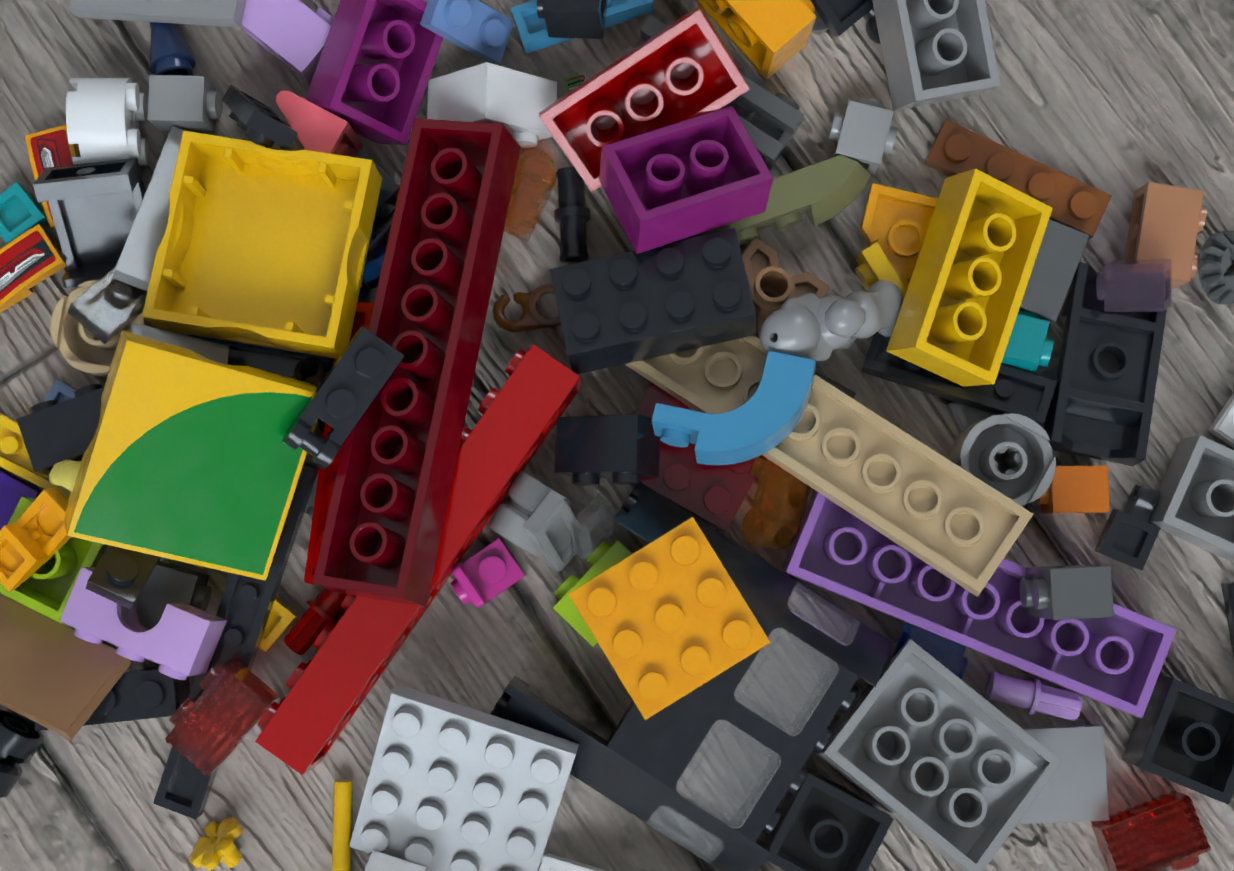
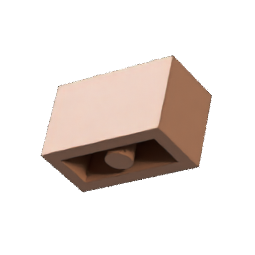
M1148 182L1134 191L1121 274L1122 280L1140 282L1166 279L1171 280L1170 288L1172 289L1190 282V279L1196 275L1198 270L1200 253L1195 250L1197 234L1203 230L1207 217V208L1202 206L1204 191Z

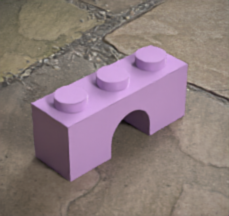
M95 567L81 568L60 619V622L75 628L73 634L76 637L96 644H101L102 640L118 646L116 649L118 655L137 662H143L144 658L160 664L158 669L160 673L178 680H186L187 676L206 673L227 620L187 603H167L158 624L149 629L140 622L137 616V601L130 610L87 590V581Z

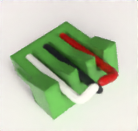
M578 72L563 78L568 93L581 85L582 81H586L585 76H579Z

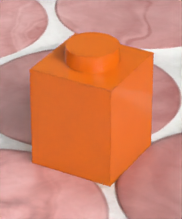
M1056 466L1051 485L1039 499L1035 500L1036 504H1041V514L1109 513L1108 466Z

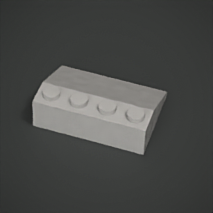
M911 639L903 645L883 668L876 687L869 684L833 726V733L820 753L814 751V753L960 871H984L1063 762Z

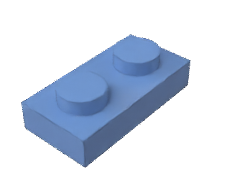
M428 0L420 25L485 62L500 64L514 21L479 0Z

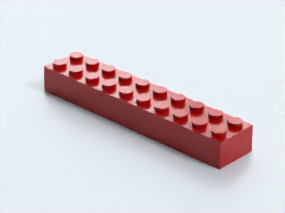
M532 344L527 353L520 349L512 358L505 370V373L509 375V379L500 391L493 388L484 398L478 408V411L483 416L474 429L471 430L468 427L463 429L427 607L347 594L341 604V607L346 610L342 618L334 625L331 622L326 625L313 644L319 651L307 664L301 662L287 680L285 686L290 688L291 691L279 704L273 702L258 722V726L263 731L255 742L301 775L323 760L452 574L451 569L456 567L508 494V490L519 472L525 470L557 424V417H561L582 388L583 384L579 375L534 344Z

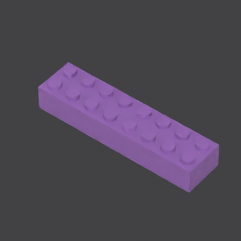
M814 489L781 569L784 573L1140 718L1144 715L1177 630L1114 603V617L1051 620L1029 616L1028 607L1022 606L1019 591L1021 578H1026L1025 567L1003 559L977 597Z

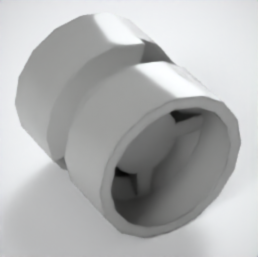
M521 470L508 490L511 498L510 502L502 503L498 506L487 526L507 540L538 557L539 552L522 526L553 489ZM565 497L568 505H570L572 501Z

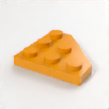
M872 183L869 188L859 231L869 246L878 242L907 289L938 198Z

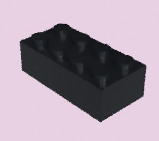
M735 228L678 240L636 254L635 250L550 269L567 356L572 371L576 374L757 335L756 311Z

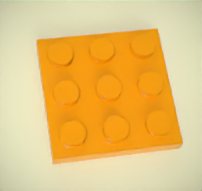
M693 517L568 593L645 720L771 643Z

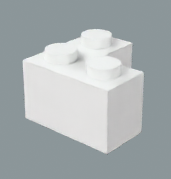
M485 62L429 80L427 119L503 124L521 148L536 147L538 140L553 137L540 119L539 112L557 101V82Z

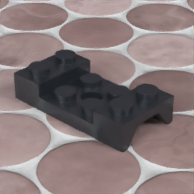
M1079 262L1064 300L1062 316H1066L1057 372V384L1054 398L1051 400L1045 419L1044 430L1051 440L1049 442L1052 450L1128 466H1134L1146 459L1171 280L1155 279L1132 282L1099 275L1088 263ZM1100 351H1110L1118 357L1120 368L1117 373H1108L1100 367L1098 362Z

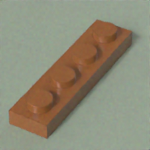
M945 120L941 125L924 162V165L948 176L978 169L1052 207L1050 220L1090 235L1088 240L1094 236L1112 197L1108 193L948 120Z

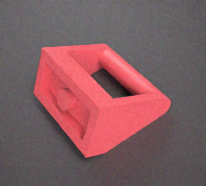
M282 90L276 95L275 99L278 107L290 126L298 133L297 137L305 150L353 157L362 148L363 143L348 121L290 91Z

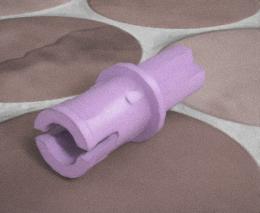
M993 671L990 673L985 691V699L987 701H996L1024 708L1025 713L1033 715L1036 711L1064 719L1076 720L1082 709L1080 694L1042 685L1040 679L1033 678L1030 682L1001 675Z

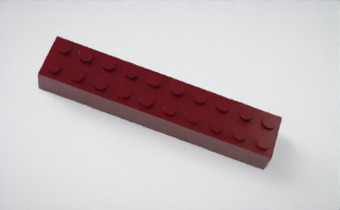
M414 119L368 328L370 332L402 353L404 357L343 442L312 583L314 585L337 593L427 607L521 150L520 145L503 124Z

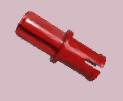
M324 588L314 600L309 599L307 604L310 608L285 636V645L296 654L303 655L328 623L331 622L334 625L337 622L336 618L343 610L341 604L347 594L337 593Z

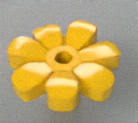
M232 816L223 819L220 824L213 820L203 829L207 837H200L193 847V852L189 856V862L196 868L204 866L207 870H213L218 866L220 860L228 868L236 866L242 858V853L233 842L241 835L243 827Z

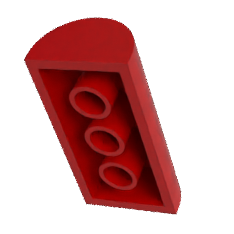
M698 6L540 111L539 117L589 189L594 191L602 186L599 181L602 146L717 111L750 90L721 37L703 10Z

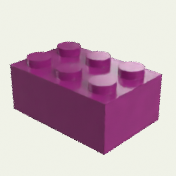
M340 0L306 100L348 121L355 133L377 144L406 145L443 41V37L420 25L427 3L423 0Z
M733 106L602 146L599 181L636 254L765 212L773 176Z

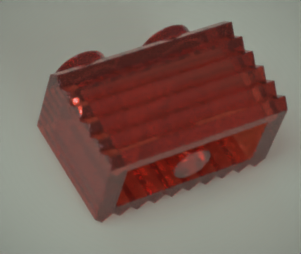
M237 659L224 668L219 663L216 664L199 683V686L204 690L195 703L187 699L169 719V722L175 727L165 738L166 742L173 745L175 750L180 751L182 756L187 757L189 762L194 763L196 768L201 769L203 774L210 776L222 765L261 719L270 705L280 696Z
M1171 791L1150 801H1145L1124 811H1119L1117 814L1109 815V820L1093 821L1091 823L1109 871H1159L1169 866L1174 870H1181L1196 865L1200 861L1198 855L1211 851V846L1207 842V837L1200 824L1193 801L1189 796L1179 791Z

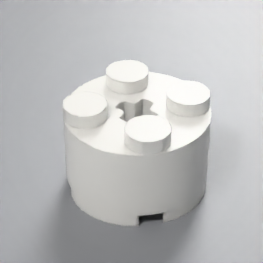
M71 78L69 83L77 91H67V135L69 144L79 145L81 157H72L73 165L138 158L139 165H148V142L146 138H141L139 131V121L147 120V100L145 93H139L138 84L133 83L131 78Z

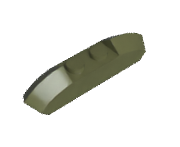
M842 154L774 178L765 212L687 238L735 228L739 245L758 238L760 236L758 231L775 225L779 231L795 226L803 221L801 215L804 214L816 226L836 216L850 205L863 190L871 174L857 161Z

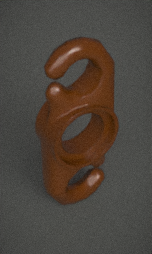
M553 284L541 285L529 293H515L513 300L523 309L521 318L516 321H511L505 316L504 310L510 302V297L506 294L501 295L495 301L492 310L497 325L512 333L560 326L559 315L555 318L547 319L539 315L536 308L538 300L543 295L555 294Z

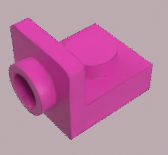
M498 538L462 564L451 569L456 579L450 582V584L465 605L473 602L475 607L479 608L525 577L526 574L502 539Z

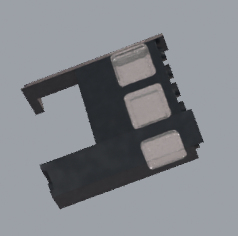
M640 482V485L634 486L633 491L629 494L621 510L617 512L613 520L648 543H651L693 517L771 643L647 720L643 718L636 704L632 701L608 741L529 691L530 685L517 676H514L504 690L505 692L499 698L490 715L578 743L579 747L570 771L571 775L718 870L756 871L772 854L768 844L758 839L760 834L763 833L768 836L772 832L782 814V810L777 807L787 791L794 794L801 786L808 772L803 765L812 751L820 753L829 741L833 728L828 725L838 709L845 712L854 701L859 691V688L854 685L858 677L876 687L893 642Z

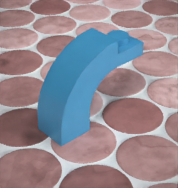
M768 351L760 385L755 394L745 404L729 412L709 414L656 403L652 417L655 436H660L662 442L675 447H688L689 443L696 444L695 455L696 461L699 464L728 465L756 458L780 444L793 431L802 418L812 392L816 360Z

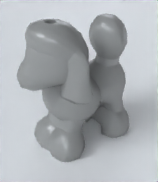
M880 280L872 284L868 292L854 291L848 294L846 298L836 294L818 298L813 293L807 292L801 296L788 299L781 309L767 316L761 327L760 342L767 352L773 351L816 361H826L830 358L833 350L849 348L857 338H869L877 331L885 337H890L903 303V297L898 286L887 280Z

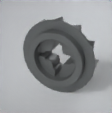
M1221 231L1211 235L1204 243L1199 256L1198 274L1202 289L1211 301L1220 305L1234 303V231Z

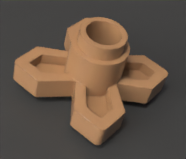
M757 238L751 241L742 254L756 311L757 335L755 336L759 339L761 327L767 316L781 309L788 299L801 296L807 292L821 298L826 296L830 289L828 284L809 272L790 276L784 269L779 268L778 252Z

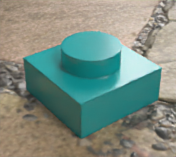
M15 182L0 194V236L7 244L38 224L44 226L48 223L44 211L20 183Z

